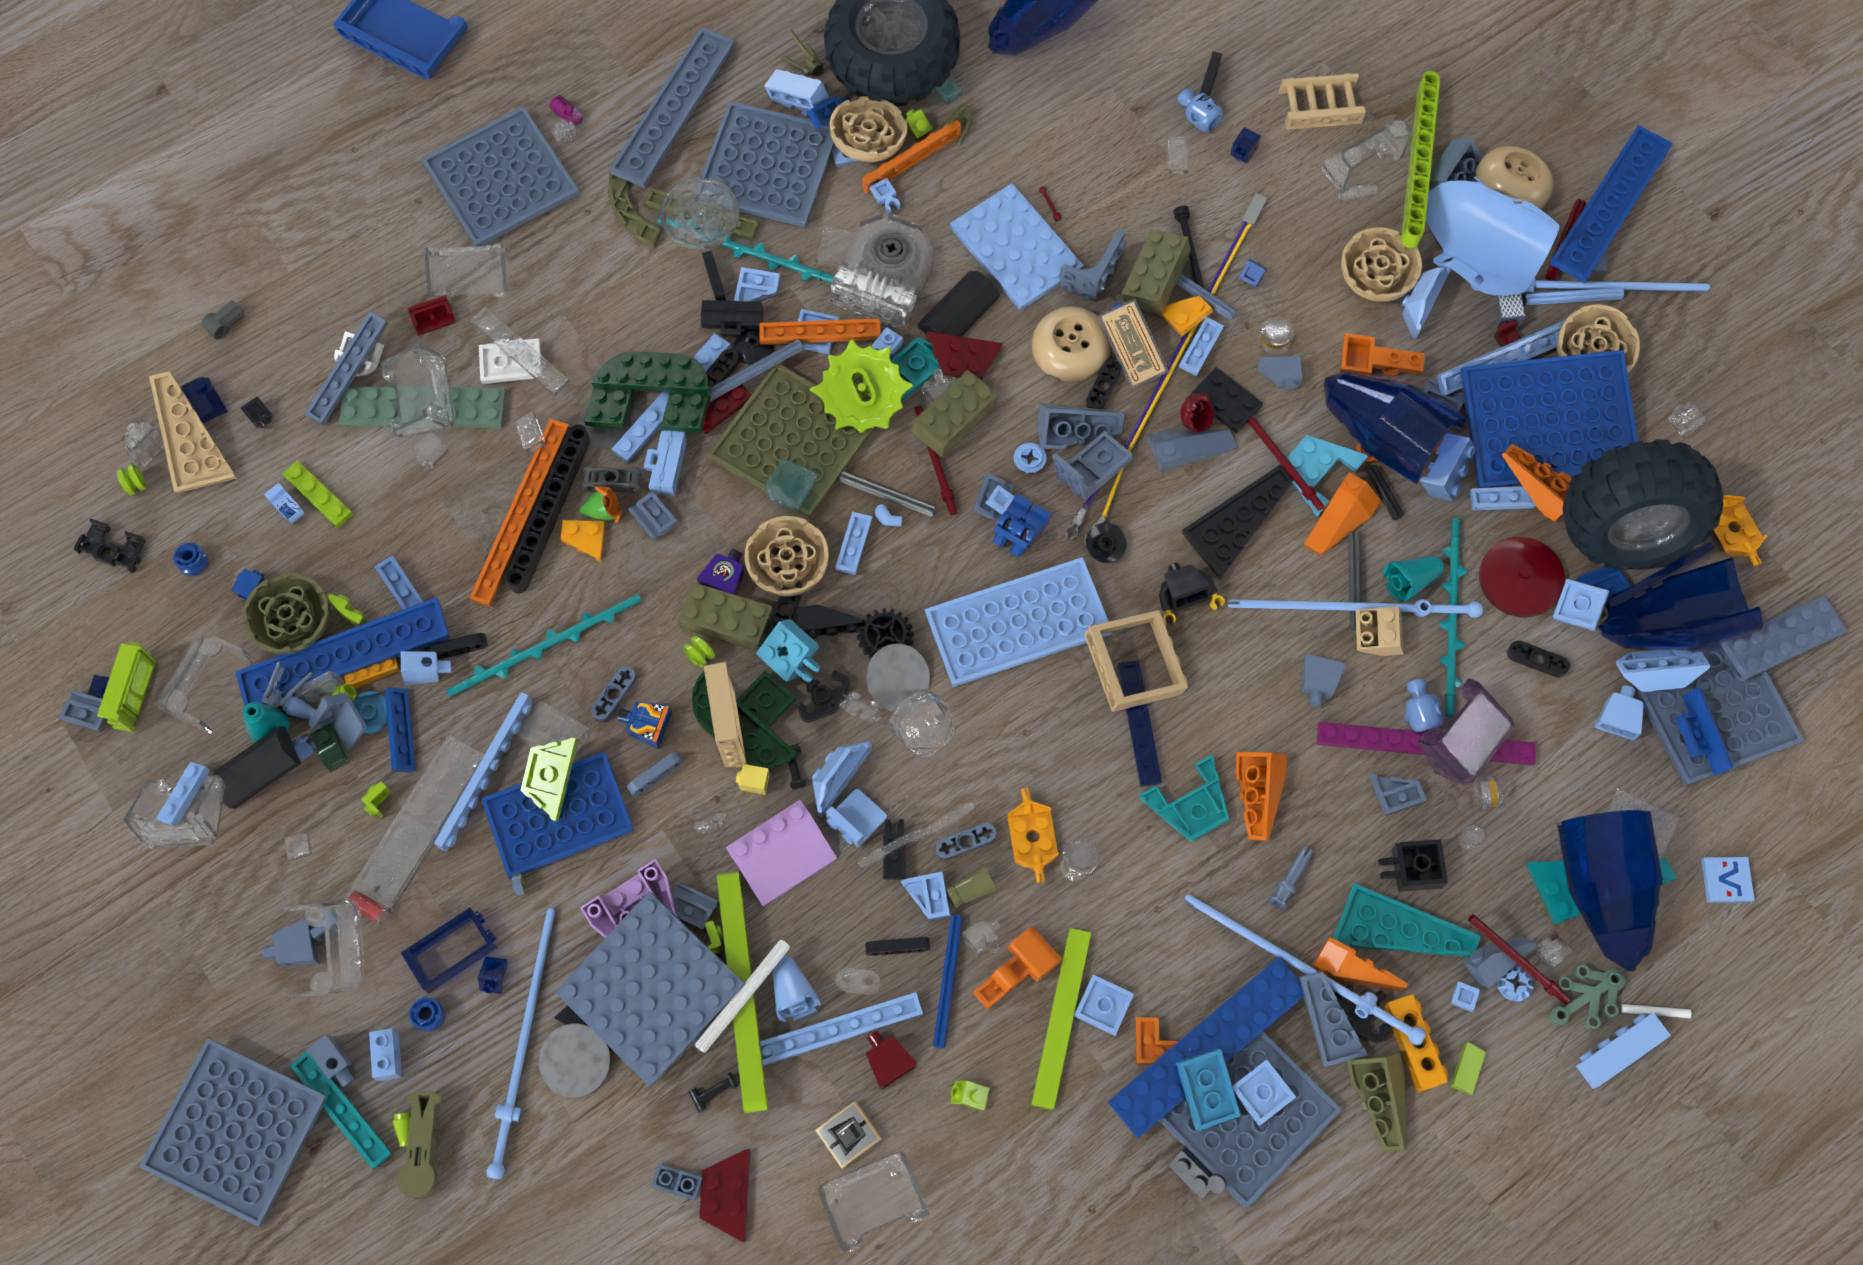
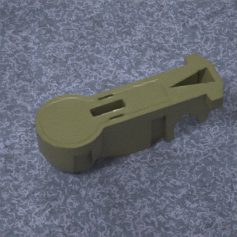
M419 1090L407 1095L406 1103L412 1104L406 1163L401 1167L397 1176V1185L400 1191L405 1196L414 1199H422L429 1196L437 1186L438 1174L434 1167L439 1140L435 1137L436 1130H440V1126L437 1124L436 1116L438 1115V1110H440V1104H443L442 1096L432 1091Z

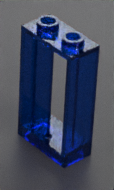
M469 907L401 952L420 986L427 993L438 988L498 948L494 943L497 938L491 929L486 930L483 923L486 921L479 910L475 912ZM473 920L487 944L431 980L417 956Z

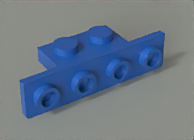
M1696 688L1683 695L1682 697L1689 713L1677 716L1676 720L1691 757L1707 756L1715 776L1733 769V764L1702 689Z

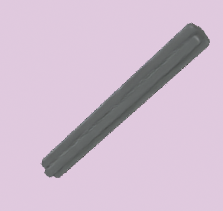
M843 471L840 475V482L930 517L936 511V506L850 472Z
M1350 532L1348 535L1349 602L1362 603L1360 533ZM1350 611V629L1354 631L1356 630V611Z

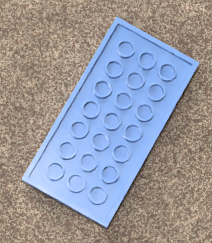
M1083 557L924 609L952 687L1087 643L1084 633L1090 626L1109 622ZM1112 632L1104 633L1101 635L1102 637L1111 635Z

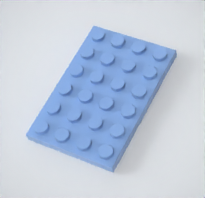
M1012 183L949 223V228L1020 311L1060 285L1061 267L1063 264L1076 269H1083L1084 266Z

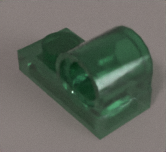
M330 724L310 734L317 747L316 751L319 758L330 772L350 762Z

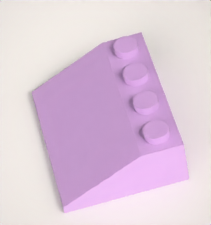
M801 800L726 847L729 856L763 907L837 860L836 855Z

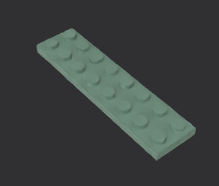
M349 386L342 396L339 424L347 427L503 428L506 390L505 388Z

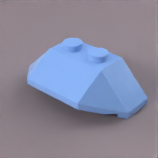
M1444 266L1423 272L1416 285L1412 288L1411 296L1406 295L1402 306L1405 307L1402 316L1413 339H1417L1449 275L1450 268Z
M1673 648L1629 652L1616 661V665L1623 677L1642 692L1685 688L1710 668V664L1702 652L1695 651L1693 653Z
M870 742L837 747L834 752L831 751L825 759L826 764L823 768H818L814 773L812 782L820 818L823 819L826 815L825 812L834 804L872 751V744Z

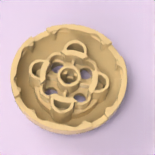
M868 96L859 97V100L851 102L846 100L836 107L830 118V134L836 147L846 156L861 162H878L893 156L902 147L907 135V121L901 115L902 112L892 103L884 99L881 102L868 99Z
M1503 146L1493 149L1481 159L1476 169V177L1490 189L1510 198L1527 201L1539 209L1546 205L1553 192V177L1547 164L1535 153L1521 147Z
M1369 228L1357 233L1345 246L1341 258V271L1347 285L1359 296L1375 302L1393 301L1406 295L1416 285L1422 270V259L1417 247H1405L1401 242L1399 232L1389 228ZM1366 259H1370L1372 263L1366 264Z
M1589 305L1572 313L1562 324L1557 337L1558 357L1580 355V352L1590 354L1624 350L1628 374L1639 356V336L1636 328H1633L1627 319L1628 317L1621 311L1607 305ZM1585 332L1589 333V340L1584 339Z
M1068 306L1053 310L1040 320L1033 333L1032 353L1036 363L1046 374L1060 378L1061 381L1078 382L1097 375L1111 355L1112 340L1104 321L1098 315L1085 308ZM1075 328H1081L1082 330L1076 331ZM1087 342V348H1083L1081 344Z
M794 516L776 517L761 524L758 527L759 529L749 537L744 554L747 571L755 584L770 594L781 597L803 594L817 585L825 574L829 560L826 539L818 528L808 523L805 519ZM797 546L801 548V551L795 553L793 547ZM775 549L780 550L778 555H773L772 552ZM797 565H802L804 568L802 570H798L795 567ZM776 568H782L780 572H774ZM798 581L801 583L802 588H796ZM783 585L789 590H782Z

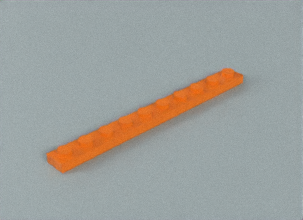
M554 419L549 420L469 597L470 601L491 607L569 432V424Z

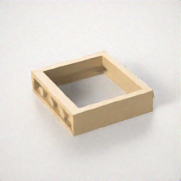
M1159 610L1093 625L1084 633L1112 712L1179 696L1188 688L1187 678L1182 673L1180 667V659L1173 649V640L1167 633L1165 619L1161 616ZM1150 623L1173 685L1124 697L1101 634Z
M726 662L704 666L715 741L724 766L739 768L742 764H746L735 690Z

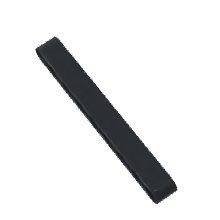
M581 424L573 425L569 429L506 574V582L514 593L520 594L527 590L589 447L590 437L587 429ZM579 435H584L580 439H575ZM570 453H576L574 456H568ZM568 470L566 474H560L562 471ZM556 488H561L558 492H552ZM553 506L552 509L545 510L546 507ZM545 524L543 528H537L538 525ZM532 542H537L535 546L529 547ZM529 560L528 564L521 565L523 561ZM521 579L519 583L513 584L514 580Z

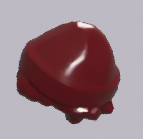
M1207 393L1191 394L1181 405V421L1186 428L1193 432L1204 431L1213 424L1212 419L1215 417V413Z

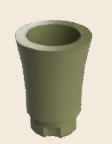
M983 864L962 879L954 882V885L946 888L955 907L962 904L965 905L972 900L997 891Z

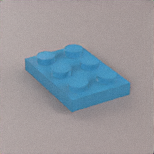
M1220 1048L1176 1062L1195 1130L1200 1131L1241 1116Z

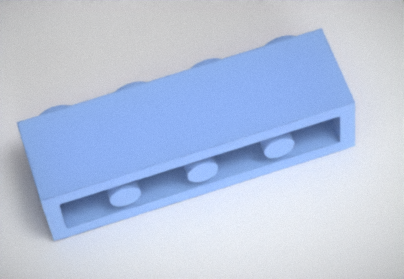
M1644 1013L1632 1020L1634 1022L1632 1027L1629 1029L1627 1026L1622 1027L1615 1032L1617 1037L1612 1041L1609 1038L1605 1039L1597 1045L1599 1050L1594 1053L1590 1050L1579 1058L1582 1062L1577 1064L1576 1067L1592 1089L1601 1086L1671 1036L1654 1013L1648 1016Z

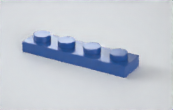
M388 687L384 691L392 771L412 773L416 768L408 689Z

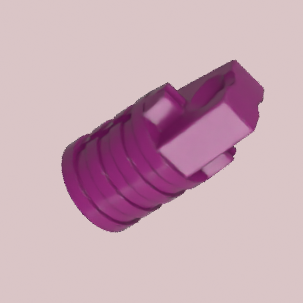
M556 95L549 104L550 109L572 126H577L582 122L583 116L562 95Z

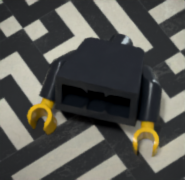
M1173 563L1168 567L1169 572L1165 574V581L1161 584L1159 592L1161 609L1165 613L1164 619L1171 617L1174 625L1176 617L1171 613L1170 609H1173L1175 612L1207 601L1211 597L1210 607L1213 610L1217 609L1215 600L1220 603L1221 607L1224 605L1225 600L1222 596L1217 595L1218 590L1209 574L1197 570L1193 565L1181 568L1178 563Z

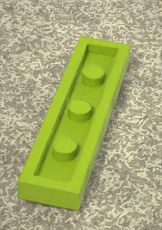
M299 461L293 463L282 473L284 478L337 528L353 516V513Z

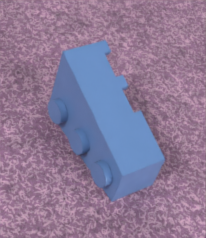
M1446 433L1436 451L1438 457L1435 463L1430 462L1428 469H1431L1428 476L1422 477L1420 480L1430 497L1454 502L1455 496L1459 495L1461 490L1460 483L1462 478L1467 475L1468 462L1475 453V446L1470 438Z

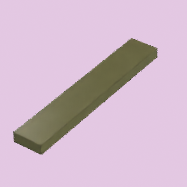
M651 187L644 201V206L688 221L694 219L697 224L722 232H729L731 235L750 241L754 240L760 227V222L653 187Z

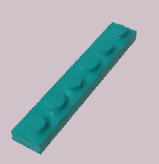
M308 1051L290 1065L306 1086L328 1096L323 1108L372 1169H377L393 1154L333 1079L326 1077Z

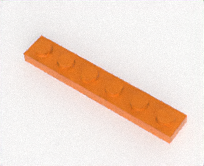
M956 119L949 126L944 125L943 128L937 132H932L921 142L913 144L910 149L897 154L894 159L884 162L878 169L868 172L862 178L863 190L869 194L871 192V185L886 178L888 180L893 179L961 135L960 122Z
M880 318L759 323L760 345L789 344L797 339L801 343L842 342L850 340L868 341L877 340L881 335Z

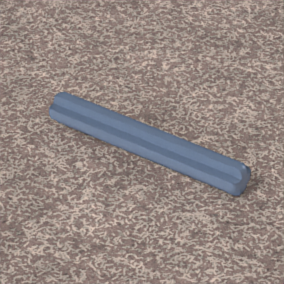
M1182 273L1180 274L1176 283L1178 286L1194 297L1200 296L1213 310L1228 320L1236 317L1237 311Z

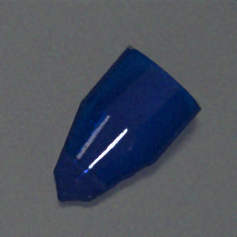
M1006 0L1004 6L999 8L988 27V48L993 54L1016 56L1069 30L1099 0Z
M1350 370L1329 376L1324 380L1323 387L1327 408L1341 424L1343 423L1346 426L1349 434L1356 438L1364 452L1415 484L1419 482L1426 462L1447 431L1453 425L1461 430L1465 425V416L1412 384Z
M1733 557L1667 577L1662 580L1663 584L1656 588L1649 587L1645 590V594L1638 598L1631 597L1610 609L1607 613V619L1602 625L1599 624L1602 637L1624 649L1697 650L1758 632L1763 628L1760 607L1749 609L1746 603Z
M1642 809L1610 811L1578 816L1557 822L1556 827L1566 883L1572 900L1603 956L1627 971L1636 970L1637 965L1652 950L1656 926L1655 918L1657 907L1659 906V892L1663 880L1651 812Z

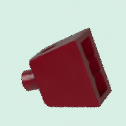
M877 1030L867 1037L873 1048L866 1052V1056L880 1090L917 1067L916 1061L894 1036L884 1041Z

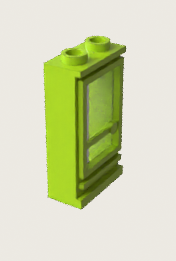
M130 642V645L122 643L120 645L97 714L100 718L108 719L107 723L113 725V729L128 732L135 731L136 727L133 724L134 721L137 722L136 715L139 716L155 667L154 664H157V660L151 656L150 652L143 648V645Z

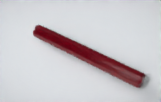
M1577 199L1575 201L1554 255L1583 212L1586 205L1584 200ZM1550 265L1545 279L1555 281L1560 269Z

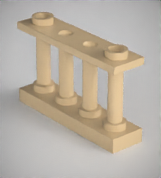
M1358 73L1282 79L1279 93H1288L1291 112L1287 113L1285 120L1286 130L1362 124L1366 113L1365 107L1356 106L1353 88L1356 87L1359 78ZM1345 89L1348 107L1337 108L1334 90ZM1326 90L1329 109L1319 110L1317 108L1315 91ZM1307 92L1310 110H1298L1296 93Z

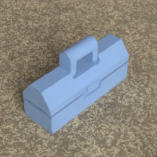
M661 431L657 450H647L643 469L652 471L649 483L650 491L657 494L663 493V495L675 496L687 443L685 432ZM654 457H658L656 465H653Z

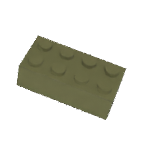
M1150 230L1121 293L1124 304L1127 305L1134 302L1137 310L1163 315L1191 252L1188 237Z
M967 370L913 421L912 433L943 458L996 407L998 394Z
M692 582L678 621L681 629L757 652L764 643L769 631L773 607Z

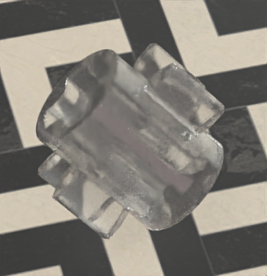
M561 119L554 124L555 128L552 129L556 142L561 140L563 144H568L575 139L574 135L577 134L573 121L568 123L566 119Z
M1547 938L1538 944L1540 949L1537 950V956L1544 965L1551 964L1552 967H1555L1565 960L1563 955L1566 954V951L1559 940L1555 939L1552 941L1550 938Z

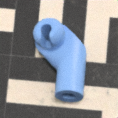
M883 504L876 507L875 516L882 525L902 527V516H891L887 507Z

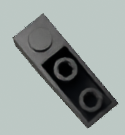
M818 604L796 607L799 627L812 639L820 635L836 636L841 632L857 633L858 627L863 626L861 618Z

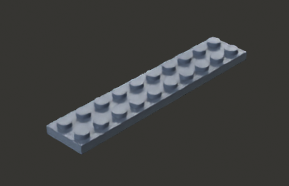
M703 27L699 29L610 167V174L643 188L646 187L735 47V40Z

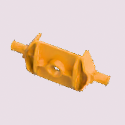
M1724 494L1720 522L1713 531L1727 555L1749 557L1754 567L1760 566L1762 562L1756 550L1766 539L1767 534L1762 536L1743 503L1746 499L1745 497L1725 496ZM1728 525H1735L1738 532L1730 531Z
M1025 788L1020 789L1023 800L1022 804L1007 814L1014 860L1016 864L1035 871L1036 883H1040V877L1041 883L1046 882L1043 871L1044 867L1052 863L1059 856L1051 807L1033 802L1031 800L1030 788H1026V794ZM1029 832L1037 833L1039 836L1038 841H1028L1026 838Z

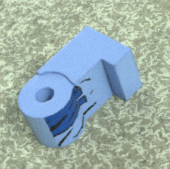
M279 483L264 494L268 501L291 524L295 523L305 514Z

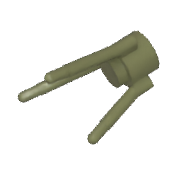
M790 30L789 33L807 57L803 61L804 67L785 56H782V59L803 71L806 76L809 74L812 76L817 75L823 68L822 62L817 58L810 45L806 44L805 47L797 35Z
M961 104L950 117L932 132H937L944 125L949 126L957 119L961 125L965 124L958 140L960 145L969 125L972 123L970 118L973 115L972 109L966 104Z

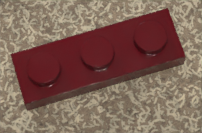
M742 384L709 404L702 430L705 435L741 409L752 394Z

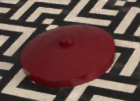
M1511 537L1499 541L1488 550L1480 565L1479 582L1484 595L1497 609L1511 616L1528 618L1547 612L1557 603L1565 585V572L1558 556L1544 543L1528 537Z

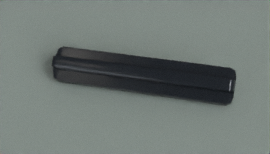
M1376 465L1369 466L1366 473L1392 519L1398 520L1402 518L1404 512Z

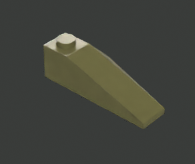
M1400 1052L1376 1054L1347 1061L1351 1084L1354 1090L1358 1091L1363 1101L1361 1105L1364 1111H1368L1373 1121L1372 1127L1384 1151L1407 1150L1405 1075Z

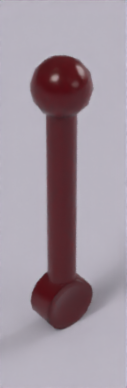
M1041 186L1039 192L1044 195L1054 214V221H1060L1061 214L1055 210L1046 193V187Z

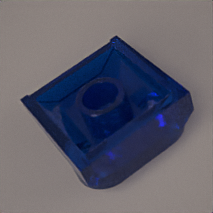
M199 377L181 386V389L203 424L228 412L208 377Z

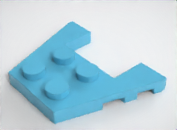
M1306 435L1287 457L1305 482L1313 488L1320 483L1337 461L1342 462L1351 470L1357 472L1368 458L1366 454ZM1293 480L1292 484L1295 488L1299 490V492L1302 495V490ZM1317 492V497L1325 505L1322 510L1318 511L1311 501L1306 500L1303 496L1304 501L1309 504L1316 517H1319L1330 503L1327 498Z

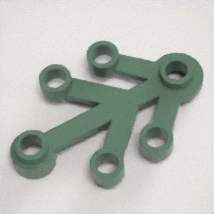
M1580 965L1574 971L1578 979L1589 978L1601 983L1594 987L1572 982L1568 977L1560 978L1557 984L1563 992L1573 991L1583 995L1565 1007L1558 1006L1552 1009L1549 1013V1020L1556 1026H1562L1568 1022L1570 1014L1589 1002L1585 1026L1589 1030H1595L1601 1024L1598 1017L1600 994L1607 990V1001L1602 1011L1606 1017L1613 1018L1619 1012L1616 1005L1617 991L1624 987L1625 976L1620 970L1615 968L1608 969L1603 973L1590 970L1586 965ZM1579 969H1584L1586 975H1580ZM1611 976L1617 978V983L1611 981ZM1562 980L1567 982V988L1561 985ZM1608 1007H1612V1008H1613V1010H1614V1013H1613V1014H1609V1013H1608V1011H1607V1008H1608ZM1557 1012H1562L1564 1018H1558ZM1594 1019L1596 1026H1591L1589 1020Z

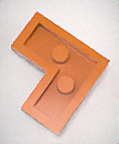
M1135 1018L1136 1065L1153 1064L1179 1042L1159 1041V1018Z

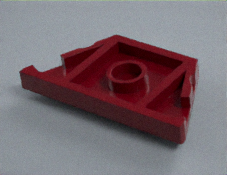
M929 331L926 334L927 340H930L934 358L938 361L941 375L960 378L969 370L982 380L1003 343Z
M745 1149L702 1170L699 1218L741 1242H746L750 1149Z

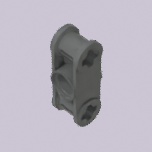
M593 466L583 468L585 477L581 489L585 492L595 493L597 491L595 486L609 487L613 492H640L639 478L642 475V470L639 468ZM616 478L614 481L608 482L609 479Z

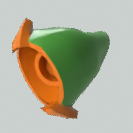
M595 486L597 491L580 508V513L596 520L614 519V523L617 524L620 520L622 509L619 510L616 494L609 487Z

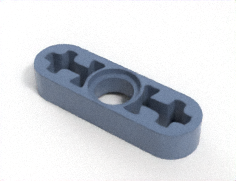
M628 666L621 667L593 704L591 713L596 721H608L636 683V674L632 668ZM629 673L631 679H625L623 682L622 675H628ZM613 689L620 691V695L616 699L608 697L609 692ZM605 707L606 714L601 713L599 715L597 710H602Z
M679 751L671 753L632 780L627 785V789L633 797L641 795L682 766L685 759Z
M983 823L944 838L936 844V855L939 859L947 861L989 845L996 838V829L992 824ZM984 829H986L987 832H992L990 834L989 839H986L985 836H982L978 838V841L980 843L976 844V838L973 833L976 832V836H980L983 834ZM964 836L970 837L972 839L971 846H961L960 839ZM956 840V846L959 851H955L954 847L949 849V854L947 855L945 852H940L942 845L951 847L953 846V841Z

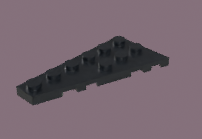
M1281 464L1182 530L1184 537L1219 580L1292 484L1293 479Z

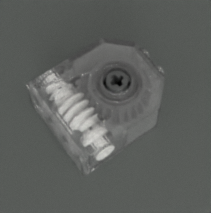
M887 213L860 222L831 283V304L870 319L880 318L881 323L905 332L933 269L934 248L924 228L916 222H909L897 215Z

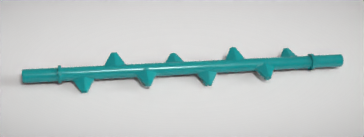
M663 217L658 219L659 225L674 229L676 232L680 231L700 238L702 248L715 243L733 249L734 257L737 259L743 254H747L768 261L769 270L772 272L777 267L783 266L802 273V280L804 282L815 277L820 281L824 280L836 285L837 276L825 273L823 270L819 271L798 264L797 255L784 259L766 253L762 242L751 248L731 241L729 232L716 236L697 229L696 220L694 219L686 225Z
M1453 518L1451 522V546L1442 549V554L1450 558V581L1442 584V588L1449 593V605H1461L1458 602V577L1467 574V570L1459 565V542L1461 541L1459 518ZM1449 613L1448 619L1439 624L1441 628L1448 632L1447 655L1440 658V662L1447 667L1446 717H1454L1455 688L1463 685V682L1455 676L1456 651L1465 647V643L1457 638L1458 613Z
M636 594L620 603L617 602L616 605L594 616L584 613L582 622L560 633L548 629L546 640L522 652L513 649L511 650L510 658L488 669L476 665L474 667V676L468 679L465 678L464 681L446 689L447 693L451 697L467 688H472L473 685L495 674L506 679L509 667L531 656L541 659L543 650L567 638L575 643L579 642L581 631L603 620L613 623L615 614L623 612V610L642 600L639 594Z

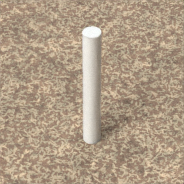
M1632 1004L1620 1005L1621 1013H1644L1645 1015L1654 1013L1656 1016L1691 1018L1690 1009Z

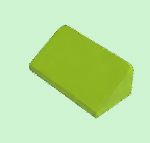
M1469 1042L1464 1043L1450 1087L1473 1095L1486 1052Z

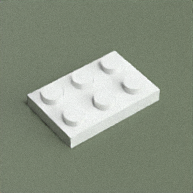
M539 338L479 345L480 381L482 384L543 378Z

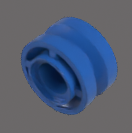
M187 542L176 548L173 553V562L183 574L194 576L206 568L208 557L198 544Z
M423 997L412 1004L409 1018L411 1023L418 1029L431 1032L442 1025L445 1019V1011L443 1006L433 998ZM431 1009L432 1014L430 1018L423 1020V1013Z

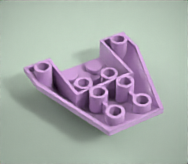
M657 859L652 860L637 870V875L603 897L598 895L580 907L591 927L604 938L613 931L648 892H651L676 916L668 877Z

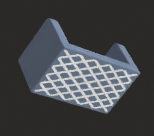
M1521 293L1506 296L1491 295L1496 296L1500 313L1497 328L1506 321L1512 322L1514 320L1518 322L1516 327L1521 326L1526 317Z

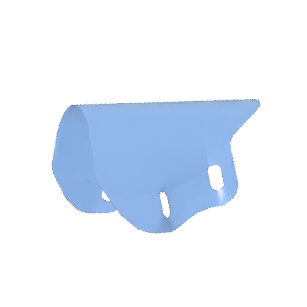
M1477 177L1474 178L1478 182L1456 180L1444 182L1434 187L1428 193L1426 220L1436 240L1443 248V253L1435 257L1433 262L1457 272L1472 286L1486 294L1506 296L1525 292L1545 261L1559 231V224L1533 204L1510 198L1492 190ZM1453 258L1451 261L1443 263L1446 259ZM1478 275H1481L1484 280L1480 285L1475 281Z

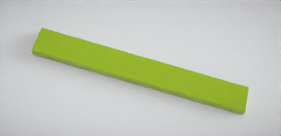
M1069 928L1032 1106L1054 1111L1091 932Z

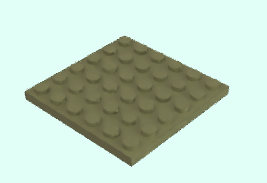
M777 364L772 367L707 456L708 459L810 519L875 427L863 433H859L857 429L851 426L836 430L835 417L825 413L822 399L809 390L810 387L816 385L786 367Z

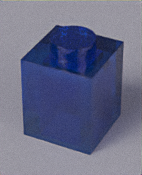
M1244 127L1232 144L1230 155L1239 161L1248 163L1259 146L1261 135Z

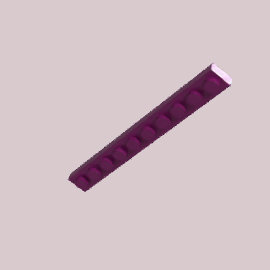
M1319 722L1317 725V745L1532 766L1536 763L1535 742Z

